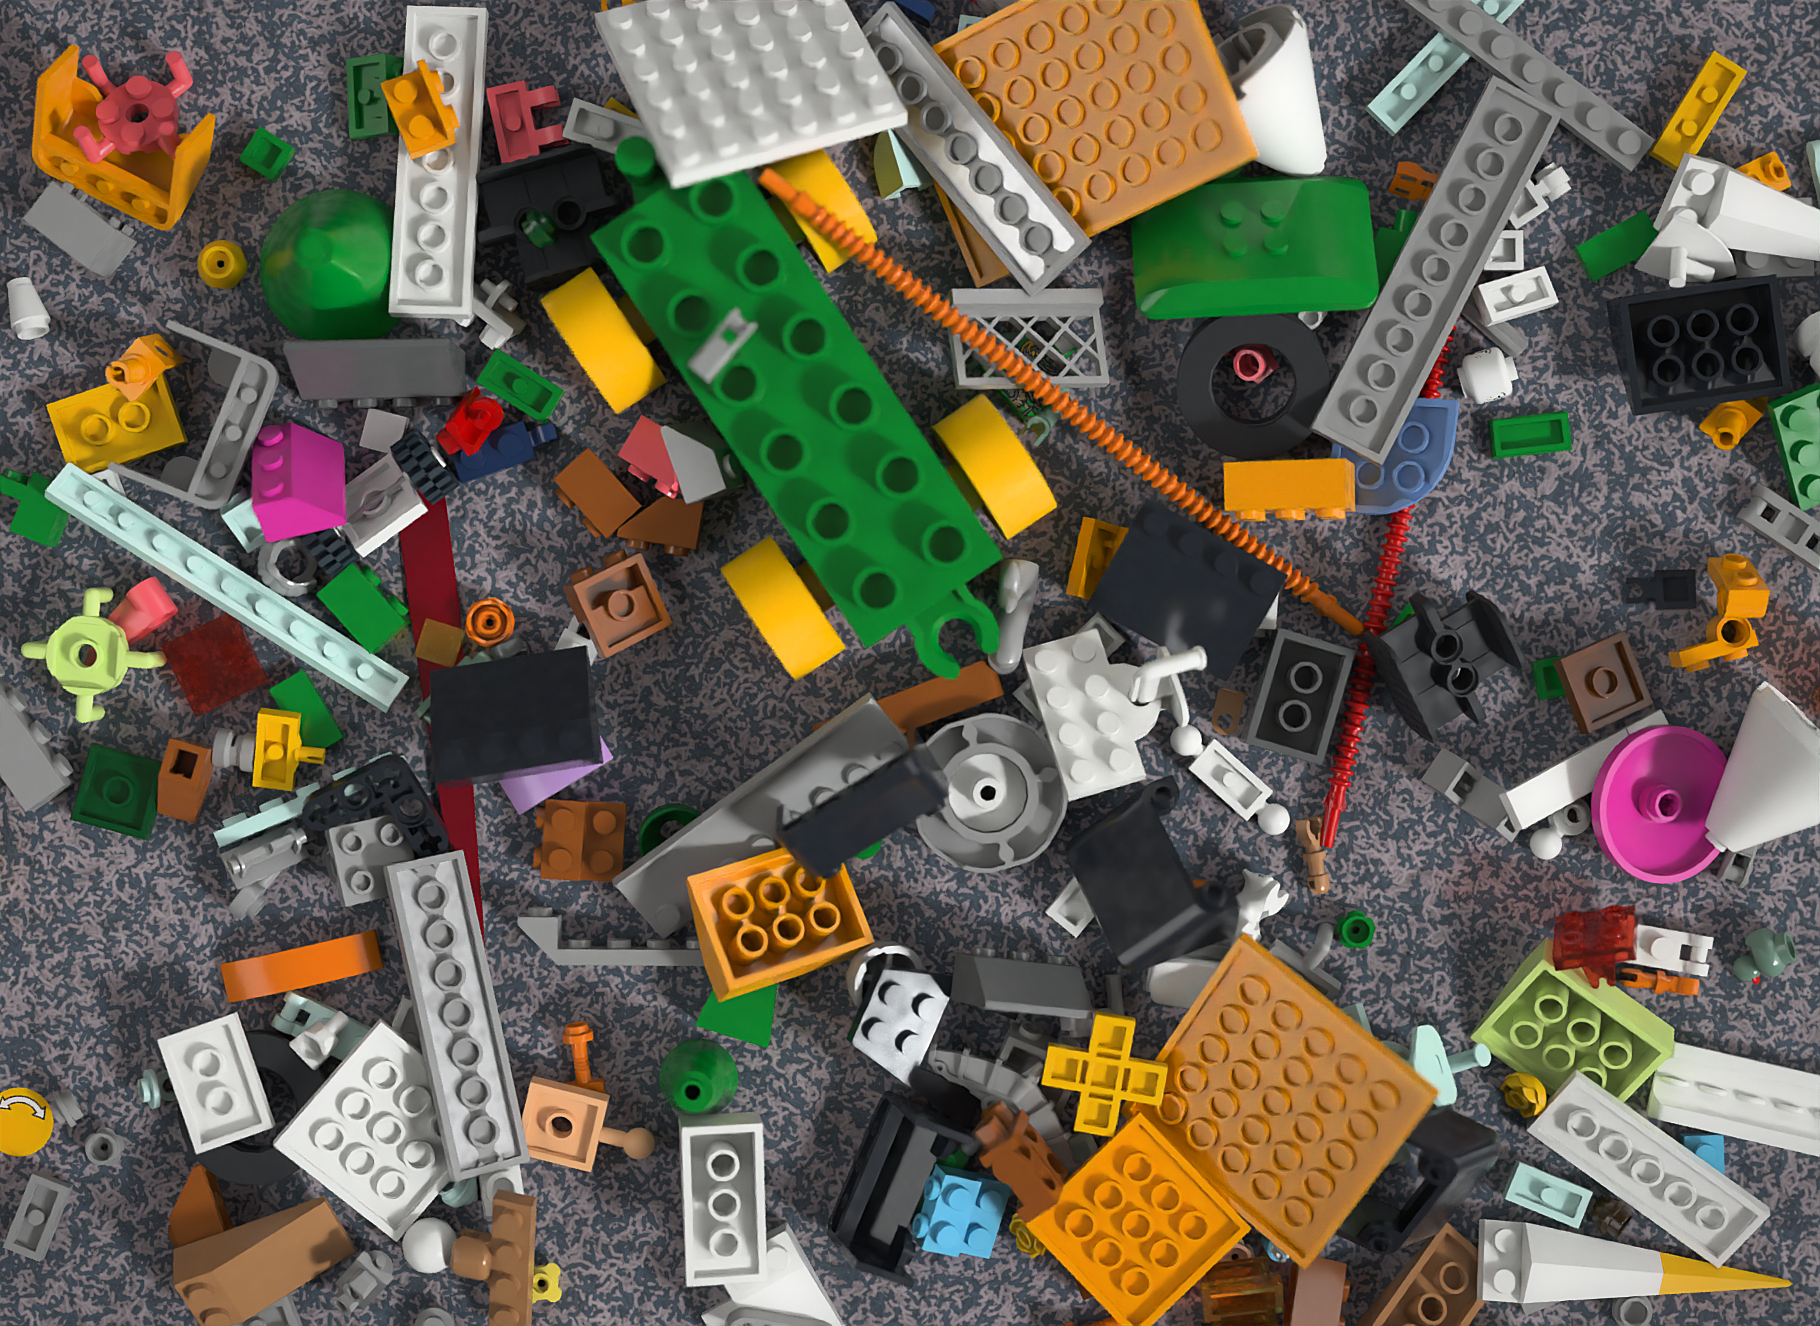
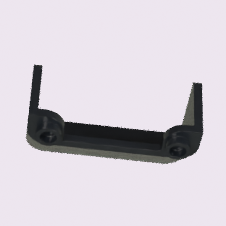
M1173 775L1155 780L1143 787L1074 836L1068 842L1066 848L1067 861L1117 963L1129 971L1145 970L1232 938L1236 933L1241 905L1234 892L1228 886L1217 881H1209L1203 886L1196 888L1160 819L1161 816L1169 814L1179 801L1180 790Z

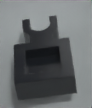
M1695 569L1654 570V582H1646L1644 579L1637 577L1626 578V585L1637 584L1642 589L1640 597L1626 598V605L1641 604L1646 599H1654L1655 611L1697 609Z

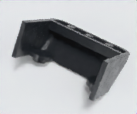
M914 725L906 729L907 750L799 816L793 818L785 804L777 807L775 836L784 850L811 878L821 877L822 880H827L833 877L843 868L842 864L920 816L931 817L947 805L945 802L949 795L947 777Z
M886 1091L877 1104L831 1213L827 1234L854 1269L912 1289L915 1281L906 1272L904 1267L911 1263L915 1254L916 1244L912 1242V1234L908 1227L923 1194L926 1180L931 1175L937 1158L946 1160L951 1154L957 1153L961 1142L972 1146L975 1138L956 1121L891 1091Z
M1433 1102L1403 1141L1422 1150L1418 1156L1417 1170L1425 1180L1401 1210L1364 1193L1334 1234L1381 1255L1392 1254L1438 1234L1499 1158L1501 1139L1496 1131L1450 1108L1437 1106Z

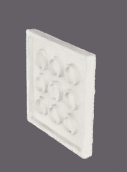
M381 1019L377 1021L273 1140V1146L396 1242L450 1181L423 1053Z

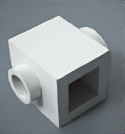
M520 1164L478 1175L484 1219L492 1218L493 1197L498 1189L524 1195Z

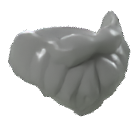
M297 537L282 539L279 542L267 543L266 541L258 556V574L261 576L262 583L283 597H298L310 592L317 585L316 579L312 577L317 569V561L309 554V550L303 546L300 541L301 539ZM290 546L301 550L307 561L305 571L291 581L284 578L274 564L281 550Z

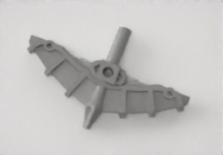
M930 1043V1047L927 1048L923 1059L933 1067L935 1073L942 1075L950 1082L963 1085L969 1089L971 1094L982 1101L981 1107L983 1111L1000 1099H1002L1012 1114L1023 1109L1029 1117L1028 1123L1037 1130L1068 1169V1178L1082 1165L1081 1160H1075L1068 1140L1072 1135L1070 1130H1063L1053 1110L1056 1103L1054 1100L1047 1101L1037 1086L1044 1070L1045 1061L1040 1060L1024 1072H1020L1003 1065L1004 1059L999 1057L995 1062L970 1054V1048L965 1047L963 1052L941 1049L938 1048L937 1043ZM975 1129L971 1132V1135L975 1138L972 1146L965 1143L960 1145L962 1151L969 1156H972L982 1145L973 1134Z

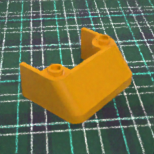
M71 44L37 79L32 142L34 162L46 174L62 182L68 181L74 188L81 189L88 195L158 230L165 231L171 229L181 218L210 160L216 116L208 113L190 134L181 133L178 135L182 143L176 148L175 159L163 149L149 154H144L143 150L130 151L132 155L123 154L114 149L98 163H91L81 150L73 135V131L78 126H86L96 142L104 137L99 128L98 117L96 116L97 105L103 99L99 90L93 84L77 77L79 47Z

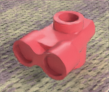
M1244 344L1234 347L1224 355L1225 357L1230 355L1234 359V371L1241 379L1246 381L1253 380L1257 385L1280 368L1272 350L1265 344Z

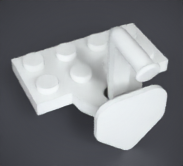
M1097 629L1022 650L1021 657L1048 740L1051 744L1068 801L1145 779L1146 773L1135 741L1149 733L1156 724L1159 711L1165 709L1170 710L1180 728L1187 726L1189 721L1188 707L1177 673L1194 668L1198 670L1205 668L1206 655L1200 646L1171 656L1166 646L1158 647L1157 660L1147 662L1141 667L1126 663L1109 665Z

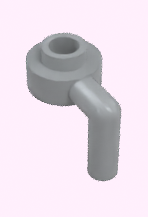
M245 839L241 845L249 842V840ZM281 871L244 887L228 907V911L239 920L246 916L253 919L267 902L262 897L266 889Z
M1120 974L1105 976L1108 1008L1093 1009V1020L1060 1016L1061 1030L1069 1031V1037L1091 1036L1095 1010L1124 1016Z

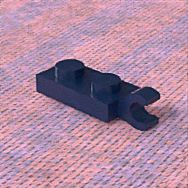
M521 421L491 431L478 452L469 457L463 449L451 455L460 482L465 484L537 460L535 448L560 440L556 424L548 423L529 431L526 422Z

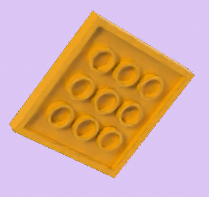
M1139 1110L1115 1132L1114 1137H1110L1065 1181L1057 1205L1027 1224L1024 1223L1121 1326H1151L1252 1229Z

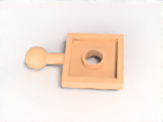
M536 1076L532 1077L522 1116L530 1157L591 1172L599 1142L623 1147L629 1157L641 1160L647 1158L653 1152L655 1140L652 1133L645 1128H634L626 1133L604 1127L603 1123L610 1095ZM559 1116L565 1117L572 1123L573 1128L566 1132L559 1131L553 1126L552 1119Z

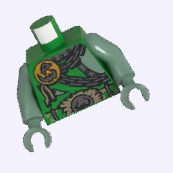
M1020 331L999 334L1009 343H1012ZM1025 335L1014 346L1031 362L1042 351ZM1062 335L1052 345L1066 359L1077 351V348ZM1046 354L1036 364L1047 376H1058L1063 370ZM972 356L973 362L967 365L966 368L972 370L980 364L979 370L984 375L988 369ZM1024 388L996 389L1024 423L1020 434L1023 435L1026 430H1032L1038 437L1033 445H1040L1048 435L1049 430L1061 418V411L1052 412V405L1050 403L1043 405L1042 397L1034 398L1033 390L1025 391ZM1060 388L1059 391L1061 393L1065 391L1070 393V388Z

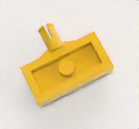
M268 708L260 709L257 720L252 786L293 791L296 780V768L300 762L324 764L326 748L302 746L299 734L301 713Z

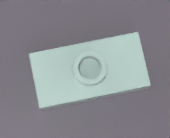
M1516 1160L1502 1197L1578 1229L1593 1192Z

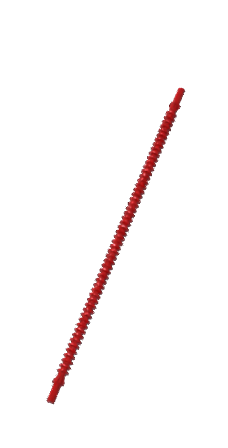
M1453 326L1451 331H1455L1456 326ZM1450 334L1419 393L1420 398L1435 399L1441 397L1437 389L1443 386L1440 376L1446 375V371L1442 367L1448 364V359L1445 358V355L1451 352V349L1447 347L1448 342H1453L1454 340ZM1415 504L1400 511L1389 513L1392 516V521L1386 523L1390 531L1389 533H1384L1387 543L1381 545L1385 553L1378 557L1382 561V565L1376 567V570L1380 572L1379 577L1373 579L1377 583L1376 589H1371L1374 599L1368 601L1372 605L1371 611H1366L1369 621L1363 623L1367 631L1372 632L1376 636L1380 635L1382 631L1387 630V627L1384 626V621L1389 620L1390 616L1386 614V611L1392 608L1389 599L1395 597L1391 589L1397 586L1394 577L1400 575V572L1396 570L1398 564L1403 563L1399 559L1400 553H1405V549L1401 546L1403 542L1408 541L1407 537H1404V533L1410 530V527L1407 526V521L1413 519L1409 511L1415 508ZM1365 641L1363 644L1358 645L1362 653L1355 657L1359 661V665L1353 667L1357 674L1355 678L1350 679L1354 683L1353 689H1348L1351 699L1345 701L1349 705V709L1343 712V715L1346 716V721L1340 723L1344 731L1338 734L1341 743L1335 745L1339 753L1332 757L1336 761L1335 767H1330V771L1334 772L1332 778L1327 779L1331 786L1322 802V805L1326 806L1323 816L1320 846L1333 848L1341 810H1346L1345 791L1346 787H1351L1348 777L1354 775L1350 767L1357 763L1353 759V755L1359 753V750L1355 748L1356 743L1362 741L1358 737L1359 731H1364L1361 721L1367 719V716L1363 715L1364 709H1369L1366 699L1372 697L1368 689L1374 686L1371 677L1377 675V672L1373 670L1374 665H1376L1375 661L1371 658V653L1367 649Z

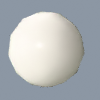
M434 1217L419 1219L405 1233L402 1241L403 1256L409 1265L419 1272L436 1273L442 1271L450 1265L452 1246L457 1239L456 1233L446 1221Z

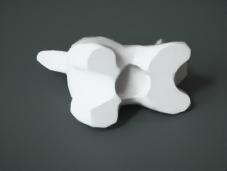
M1243 869L1245 885L1242 892L1236 896L1241 905L1236 933L1234 937L1224 940L1231 948L1244 933L1253 934L1254 940L1259 943L1261 939L1260 920L1277 913L1286 903L1289 894L1285 890H1279L1280 883L1274 880L1271 875L1252 873L1247 869Z

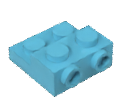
M936 1164L933 1175L927 1178L924 1186L925 1200L921 1213H918L913 1221V1240L925 1251L958 1257L959 1253L989 1259L1011 1187L994 1176Z

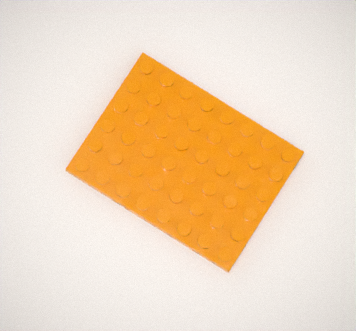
M1018 0L931 46L1088 237L1096 235L1259 157L1196 0ZM932 177L976 289L987 287L1012 275Z

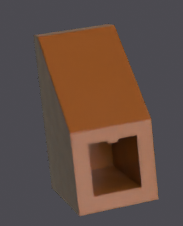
M663 496L618 528L617 537L626 539L625 547L649 550V545L652 543L664 545V553L688 557L689 550L698 551L706 504L703 502L686 504L684 499H673Z
M184 737L169 739L158 776L157 813L193 824L198 823L214 769L212 764L213 746Z

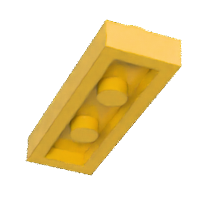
M1716 51L1710 53L1648 154L1677 172L1684 153L1697 154L1748 71Z

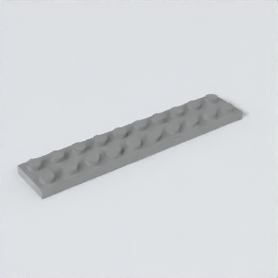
M1494 75L1489 78L1309 430L1377 466L1383 465L1563 114L1562 112Z

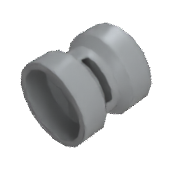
M219 728L212 750L213 766L228 768L230 765L238 766L241 771L253 773L256 733L247 732L244 735L236 734L233 729Z

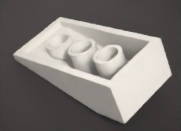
M759 1112L679 1116L686 1286L766 1282L763 1123Z
M788 1222L766 1233V1282L724 1284L737 1309L752 1308L821 1320L830 1323L832 1326H845Z

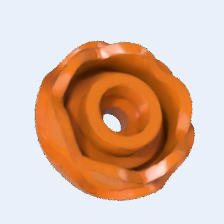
M488 597L475 602L467 611L466 633L482 647L491 648L505 643L514 630L515 620L513 612L508 605L497 598ZM488 619H492L494 621L493 626L487 625Z

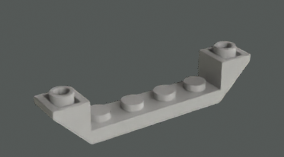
M528 907V914L518 916V926L557 965L704 966L699 939L686 940V946H671L670 939H648L647 946H631V939H607V946H591V939L574 938L568 939L567 946H562V914H552V907Z

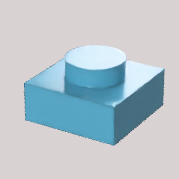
M1680 1134L1681 1145L1720 1173L1725 1174L1723 1134Z

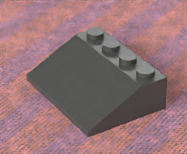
M449 339L283 342L284 352L301 399L313 403V409H338V402H353V408L374 409L377 408V401H393L394 408H415L419 400H432L433 407H455L456 400H462L467 393L466 352Z

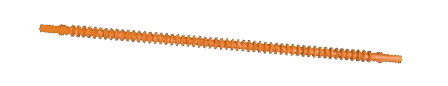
M769 168L763 172L758 181L790 205L789 210L794 214H800L809 219L810 227L817 225L820 228L819 234L828 233L830 235L828 238L830 242L837 240L839 242V249L846 247L848 249V256L855 254L858 257L857 263L866 262V269L868 271L875 269L877 271V278L884 276L886 278V285L893 283L895 285V292L904 291V298H913V305L915 307L922 305L924 307V314L931 312L933 314V321L938 319L942 321V328L951 327V334H960L961 342L969 341L970 349L978 348L979 356L986 354L988 356V363L995 361L998 364L997 370L1006 369L1007 377L1015 376V383H1024L1025 391L1033 390L1034 398L1042 397L1043 405L1050 403L1052 405V412L1061 411V418H1070L1071 426L1079 425L1080 433L1088 432L1089 440L1096 438L1098 440V447L1105 445L1107 447V454L1114 452L1116 454L1115 459L1117 461L1123 459L1126 468L1133 466L1134 474L1142 473V480H1151L1152 488L1160 487L1161 495L1168 493L1170 502L1177 500L1178 508L1186 507L1187 515H1196V522L1204 521L1206 529L1214 528V535L1222 534V539L1225 541H1231V544L1286 573L1288 577L1283 585L1284 589L1292 588L1293 596L1301 595V602H1310L1316 608V612L1319 615H1327L1355 637L1364 629L1363 623L1338 605L1336 597L1332 594L1327 595L1318 589L1319 585L1317 582L1310 584L1309 576L1301 577V570H1292L1291 562L1284 564L1283 556L1275 557L1274 549L1266 550L1265 542L1258 544L1256 535L1249 537L1248 529L1240 530L1239 522H1230V515L1223 517L1221 515L1222 510L1220 508L1214 510L1212 502L1204 503L1203 495L1195 496V489H1186L1187 484L1185 481L1177 482L1178 477L1176 474L1169 476L1167 467L1160 469L1159 461L1151 462L1150 454H1141V447L1134 449L1132 447V440L1125 442L1123 440V433H1118L1117 435L1114 433V426L1105 427V420H1096L1097 415L1095 412L1087 413L1086 405L1079 407L1077 398L1070 400L1068 398V391L1061 393L1059 391V384L1054 386L1050 384V377L1043 379L1040 370L1032 371L1033 365L1031 363L1023 364L1022 356L1015 358L1013 356V349L1006 351L1004 349V342L997 344L995 342V335L990 337L986 335V328L977 329V321L968 322L967 314L961 316L958 314V307L950 308L948 306V299L941 301L939 299V292L932 294L930 292V285L921 286L920 278L914 280L911 278V271L906 273L902 271V264L894 265L892 263V256L885 258L883 256V249L874 250L873 242L867 244L864 242V235L856 236L854 234V227L847 229L845 227V220L838 222L835 219L836 213L827 214V207L824 205L820 208L811 199L810 194L805 190L799 192Z

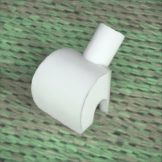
M339 1011L326 1024L322 1021L312 1024L294 1038L289 1045L313 1070H316L337 1048L340 1041L336 1035L350 1023V1020L343 1012Z

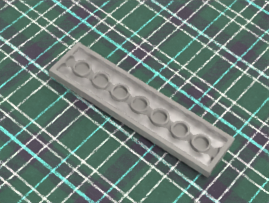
M887 1L861 30L907 111V124L893 129L1030 296L1036 295L1056 278L1092 241L895 2Z
M463 850L385 866L383 871L450 1181L456 1182L530 1162Z

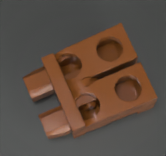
M1002 1099L998 1100L982 1112L980 1117L983 1122L975 1128L973 1134L984 1146L979 1157L980 1161L986 1168L992 1165L995 1177L1001 1182L1009 1184L1020 1201L1016 1212L1023 1222L1027 1224L1058 1204L1068 1169L1037 1130L1028 1123L1029 1117L1023 1109L1012 1114Z

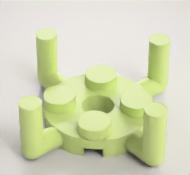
M109 587L88 588L84 593L82 616L67 620L58 630L54 631L48 642L44 640L27 642L21 647V653L24 657L45 659L50 673L62 684L61 686L68 692L77 695L75 716L81 723L97 721L104 717V708L101 705H93V695L101 694L117 687L122 682L128 667L149 669L164 666L167 662V655L162 651L148 653L129 651L124 630L110 620L99 616L100 603H107L113 599V591ZM85 644L94 647L97 653L96 662L91 667L85 666L79 659V651Z

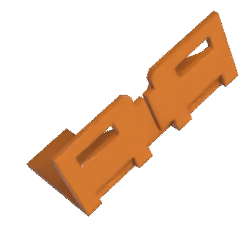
M1410 161L1398 162L1397 171L1388 189V193L1412 201L1421 198L1424 200L1423 204H1425L1432 188L1421 185L1422 181L1435 185L1440 174L1427 172L1416 163ZM1405 175L1411 177L1413 179H1416V182L1406 180L1404 178H1401V176ZM1397 187L1399 189L1408 191L1409 194L1395 190V188Z

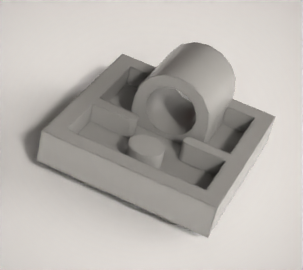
M392 814L325 830L329 851L326 853L327 870L331 882L337 886L341 907L389 897L383 867L415 860L413 847Z

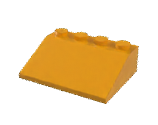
M784 848L686 878L704 966L718 1002L851 959L860 949L875 943L844 863L842 864L843 868L827 880H822L821 877L811 878Z

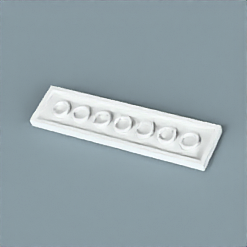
M407 6L403 75L418 70L416 61L425 59L429 71L436 69L445 92L440 93L444 106L452 105L460 127L454 129L456 144L412 160L399 132L389 314L391 317L472 319L479 183L475 175L480 171L489 16L486 8Z

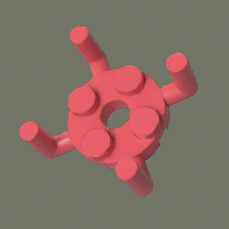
M171 51L165 57L175 78L166 86L149 81L146 77L138 75L130 78L127 83L116 87L109 81L95 55H87L82 59V65L93 85L105 97L104 101L100 102L96 108L99 128L104 137L96 142L86 126H78L73 131L76 141L89 162L98 163L114 149L132 155L130 151L143 150L144 154H149L163 149L175 159L176 148L182 143L177 134L180 108L175 99L193 84L192 76L178 51ZM142 112L149 113L144 121L140 123L131 122V119L136 114Z

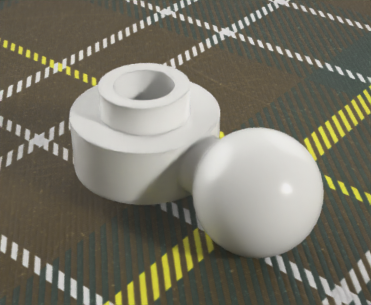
M1579 798L1548 815L1550 827L1537 830L1530 839V848L1533 854L1540 859H1552L1561 851V838L1563 835H1578L1584 832L1591 820V811L1587 803ZM1571 808L1577 814V818L1573 823L1567 817V813Z

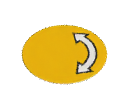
M11 1088L1 1092L0 1151L10 1156L19 1157L37 1152L47 1143L53 1130V1114L49 1104L40 1094L27 1088Z

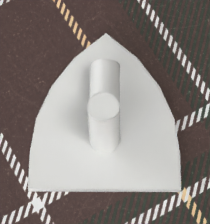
M1675 214L1635 265V269L1668 279L1669 285L1675 289L1684 287L1686 282L1703 281L1709 283L1713 280L1737 275L1733 257L1722 240L1709 229Z

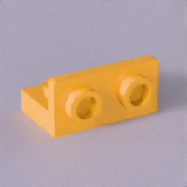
M425 59L416 61L418 70L380 83L384 97L411 160L456 144L454 129L460 127L452 105L444 106L440 97V93L445 92L438 71L436 69L429 71Z

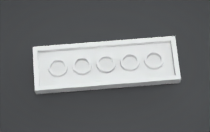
M1577 1069L1549 1098L1544 1111L1539 1116H1533L1527 1123V1132L1717 1268L1770 1216V1209L1767 1205Z

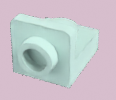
M252 484L246 488L243 486L236 487L230 502L220 508L221 516L247 553L263 545L266 542V538L252 508Z

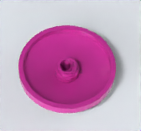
M1667 724L1653 725L1630 734L1609 753L1595 780L1591 799V817L1594 833L1603 853L1620 871L1647 882L1659 884L1675 883L1696 875L1706 868L1720 853L1705 837L1709 832L1705 822L1728 762L1722 751L1713 741L1702 733L1686 727Z

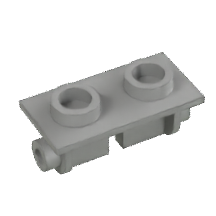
M289 823L219 855L237 890L310 858L303 844L307 842L306 835L302 828L296 829L293 823Z

